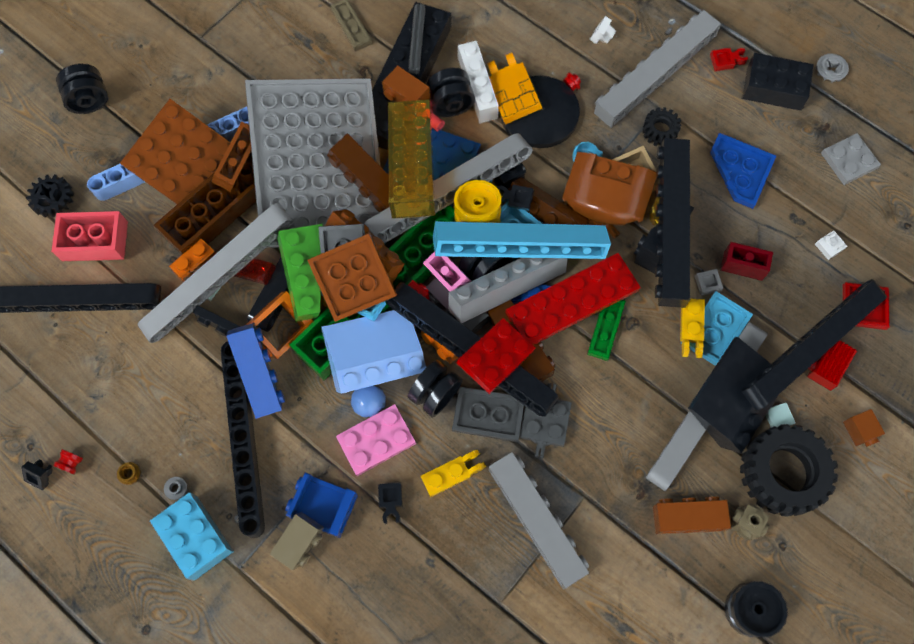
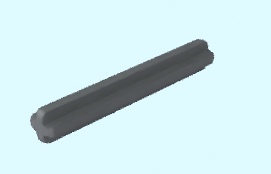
M416 4L414 8L409 58V73L418 74L420 72L425 19L424 4Z

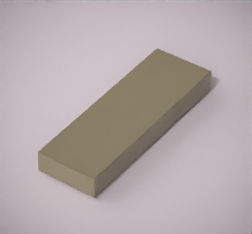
M342 0L330 5L332 13L355 52L372 44L370 36L348 0Z

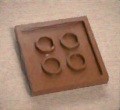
M371 233L307 260L335 322L397 296Z

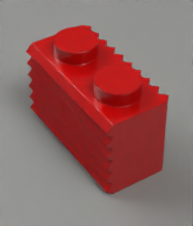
M839 340L808 368L810 371L807 377L826 389L833 390L838 386L857 350Z

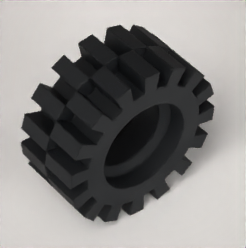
M658 107L655 111L651 110L650 114H647L642 133H644L645 139L648 138V143L653 141L654 146H657V143H660L661 146L664 138H677L681 128V119H677V113L672 114V109L668 112L666 111L667 108L663 107L662 111H660V107ZM664 123L669 127V130L665 132L659 131L654 127V124Z

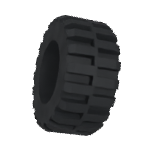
M782 424L779 427L774 426L758 435L746 447L747 451L743 453L741 458L744 464L740 466V473L745 474V478L741 480L743 486L748 485L750 491L747 494L750 498L754 496L757 498L756 504L759 507H768V512L772 514L780 513L781 516L786 517L791 515L798 516L825 504L829 500L828 496L834 493L836 488L832 484L838 482V474L834 473V469L838 468L837 461H832L831 455L834 453L831 448L827 449L824 446L826 441L822 437L817 439L814 436L815 432L810 429L802 431V426L794 425L790 428L789 424ZM783 450L790 452L802 462L806 472V481L801 490L796 492L790 491L776 482L770 470V458L775 451Z

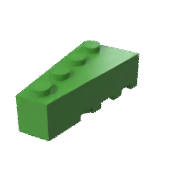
M322 224L280 230L278 232L277 240L296 322L317 318L320 313L321 290L307 260L321 254L319 226H322Z

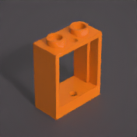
M287 291L281 292L246 325L255 323V326H257L280 304L295 320L290 294ZM313 320L298 321L297 323L301 327L277 350L263 335L264 341H261L263 349H268L270 358L278 359L290 348L289 345Z

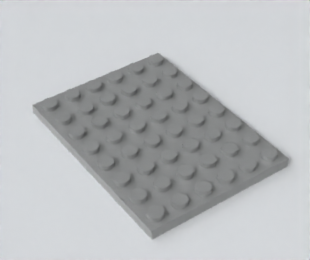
M371 79L245 80L258 217L276 203H280L293 219V224L288 229L317 224L325 226L332 211L347 209L351 211L354 217L362 224L380 213L375 209L374 203L369 198L363 197L358 190L359 188L354 183L347 181L343 175L344 173L329 162L327 156L329 150L348 133L380 166ZM274 240L266 248H278V240Z

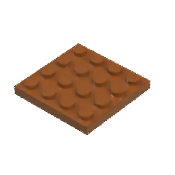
M169 99L120 164L171 201L178 204L216 171L230 142L172 99Z

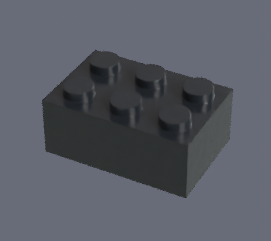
M754 53L747 66L742 99L801 111L809 99L814 64Z

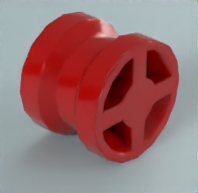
M62 449L60 452L61 457L58 461H55L53 466L75 475L77 471L76 466L82 462L83 458Z

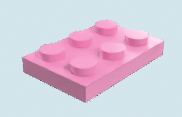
M395 404L336 436L356 476L416 445Z

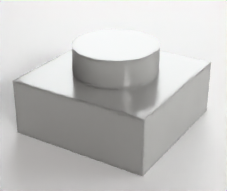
M717 269L696 273L695 279L701 296L723 290Z

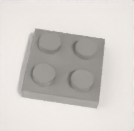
M858 133L824 149L821 153L843 185L881 166Z

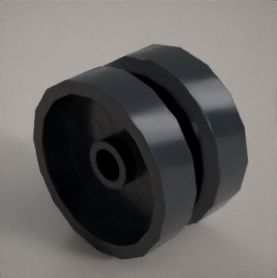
M74 64L63 68L57 74L56 84L63 105L68 111L75 114H88L106 105L108 94L101 74L96 67L89 64Z
M443 69L432 75L426 83L430 89L433 112L437 116H458L468 111L475 103V95L470 86L468 74L463 69Z
M462 257L459 268L473 281L512 263L513 258Z
M435 360L425 368L412 385L407 396L415 405L423 404V411L432 418L437 416L447 406L463 381L454 372L446 375L447 366L439 360Z
M762 581L743 583L733 588L727 595L724 605L726 618L731 627L739 634L747 637H771L779 633L786 624L788 616L787 603L781 592L773 585Z

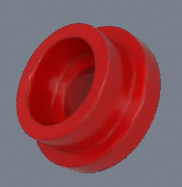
M568 72L563 79L565 84L572 91L575 89L579 90L581 80L575 73L571 74Z

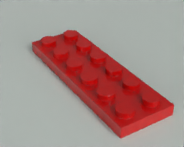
M616 253L507 308L505 313L514 328L532 345H535L640 291L641 287L620 254Z

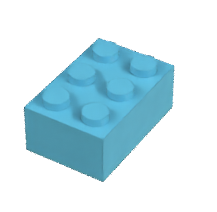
M190 492L150 520L186 579L195 581L234 552L199 498Z

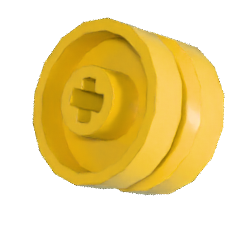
M484 180L468 181L459 186L454 196L455 221L500 223L502 197L499 189L492 183Z

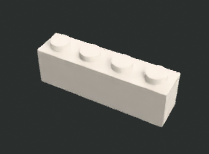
M477 41L458 45L460 67L468 74L470 86L475 95L473 106L478 122L483 123L498 119L499 105Z

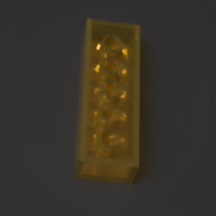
M429 99L388 102L389 206L392 219L435 216L432 116Z

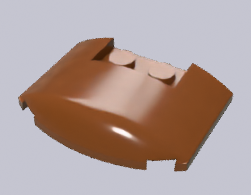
M577 152L562 200L565 203L567 202L577 213L599 223L626 225V223L637 220L640 223L643 222L657 179L656 172L639 165L634 166L600 157L593 153Z

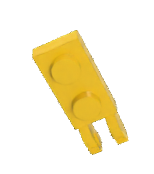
M690 298L687 306L681 308L680 342H682V357H688L690 342L696 343V358H702L705 315V300Z
M474 450L463 457L459 456L421 475L420 477L430 498L485 469L486 465L484 462L476 464L469 470L465 465L466 462L477 458L480 455L479 451Z

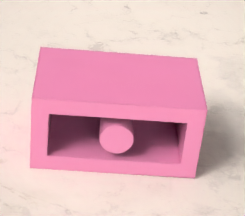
M434 252L423 262L449 291L471 282L448 256H435Z

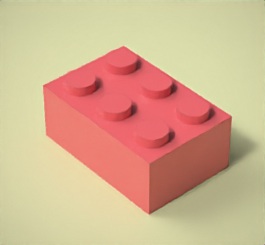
M119 211L56 213L51 252L61 261L124 260L128 221Z

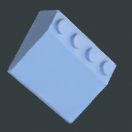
M395 310L380 313L375 321L361 317L321 327L335 389L338 393L342 394L420 374L426 368L423 351L413 324Z

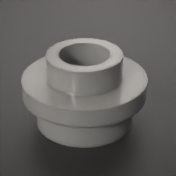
M172 477L164 485V493L171 500H179L187 492V483L180 477ZM177 484L178 490L172 492V486Z

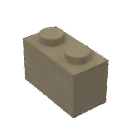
M303 512L295 514L270 555L291 570H295L300 566L303 567L310 558L308 552L312 546L316 547L323 537L321 532L324 527Z

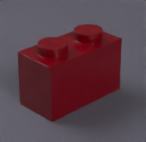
M730 242L724 251L720 271L762 281L770 272L773 252Z

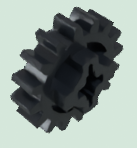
M47 174L44 180L39 177L37 184L31 183L33 189H27V192L30 194V196L26 197L29 201L28 206L37 215L41 214L44 218L48 214L55 218V213H63L62 209L68 210L67 204L73 203V200L70 198L74 195L71 190L72 186L63 177L59 178L56 174L52 178Z

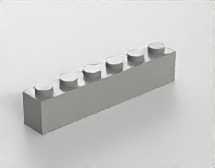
M520 258L450 291L449 311L462 324L566 273L568 258Z
M511 452L490 465L489 472L564 590L589 574L587 570L589 565L582 555L578 556L574 550L576 545L569 534L565 536L561 529L563 524L556 514L552 515L548 507H550V504L544 495L540 496L535 489L538 485L531 475L527 476L523 470L525 465L519 456L515 457Z

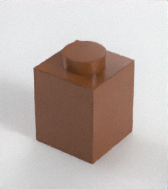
M872 409L843 422L855 446L865 444L866 447L878 443V437L885 434Z

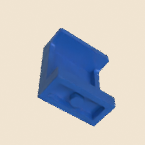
M305 472L303 477H299L295 489L297 491L294 498H290L287 503L286 516L293 519L295 514L303 512L323 526V532L341 538L358 494L355 491L346 490L315 478Z

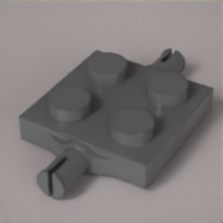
M552 383L547 384L549 388H551ZM553 384V391H556V384ZM558 399L545 417L539 416L525 407L520 439L530 440L537 444L534 457L538 458L539 450H541L540 459H543L546 446L564 447L572 402Z

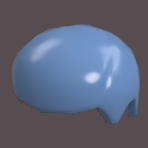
M376 385L354 390L352 393L351 406L354 412L361 417H372L385 408L386 395Z

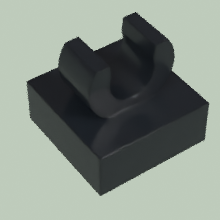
M41 459L37 460L34 464L27 461L21 467L23 480L43 491L49 485L48 476L53 472L52 465L49 464L43 469Z

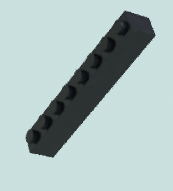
M664 138L662 145L658 146L656 158L660 159V165L657 166L656 178H660V184H657L656 197H659V204L656 206V217H659V223L656 225L655 235L659 237V244H656L655 256L659 257V264H656L655 277H658V285L655 286V298H658V306L685 308L690 301V140Z

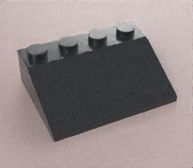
M734 337L688 409L721 448L742 454L769 409L773 406L776 398L765 407L755 410L741 392L748 383L771 363L739 337Z

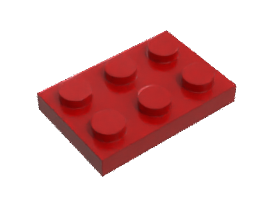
M502 318L458 359L457 364L490 394L536 348Z

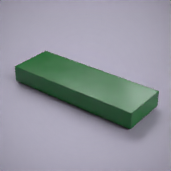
M620 300L600 311L587 355L605 361L609 360L625 306V300Z

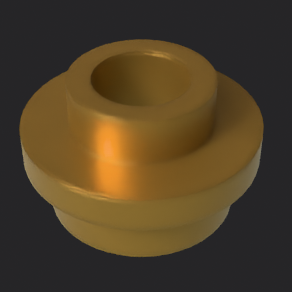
M126 462L118 468L117 478L125 485L134 484L140 477V468L133 462ZM132 470V476L127 478V472Z

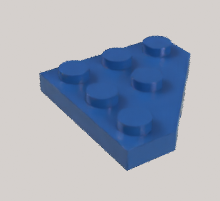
M719 133L710 154L733 201L753 209L776 159V155Z

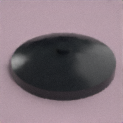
M531 76L529 78L542 109L508 124L504 123L501 116L502 125L509 136L516 133L521 134L532 148L553 147L567 140L575 131L580 114L579 102L571 88L562 81L548 76Z

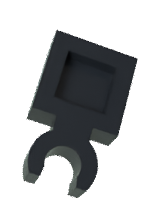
M513 185L512 190H508L505 186H497L499 191L504 192L501 203L509 201L508 206L510 208L530 211L534 195L533 188Z
M401 482L378 484L379 508H386L382 517L384 524H388L387 518L389 515H395L396 523H400L401 517L396 507H403Z

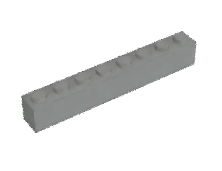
M705 10L698 15L695 14L686 26H681L672 38L668 37L659 49H654L649 58L640 61L634 71H629L619 84L615 83L605 96L601 95L595 102L594 114L612 128L715 38L721 23Z

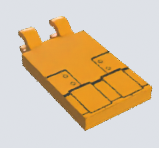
M512 52L505 55L509 65L505 68L498 70L494 60L487 63L492 75L489 79L505 124L542 109L523 62L517 64Z

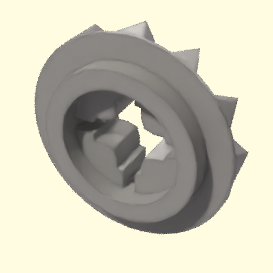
M836 54L823 55L818 60L815 68L818 70V76H823L824 80L828 79L831 83L834 81L840 82L849 71L846 60ZM828 67L836 68L835 71L827 70Z

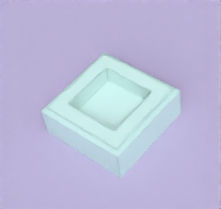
M787 402L771 407L766 414L770 427H779L782 424H789L790 426L795 424Z

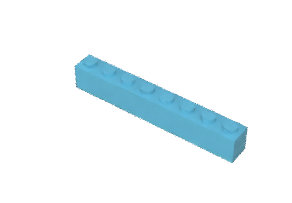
M435 221L433 232L435 256L606 259L611 246L606 225Z

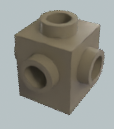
M748 504L742 508H737L732 517L734 522L731 529L735 530L740 537L746 540H753L760 536L763 537L769 528L767 521L770 516L764 514V510L759 506Z

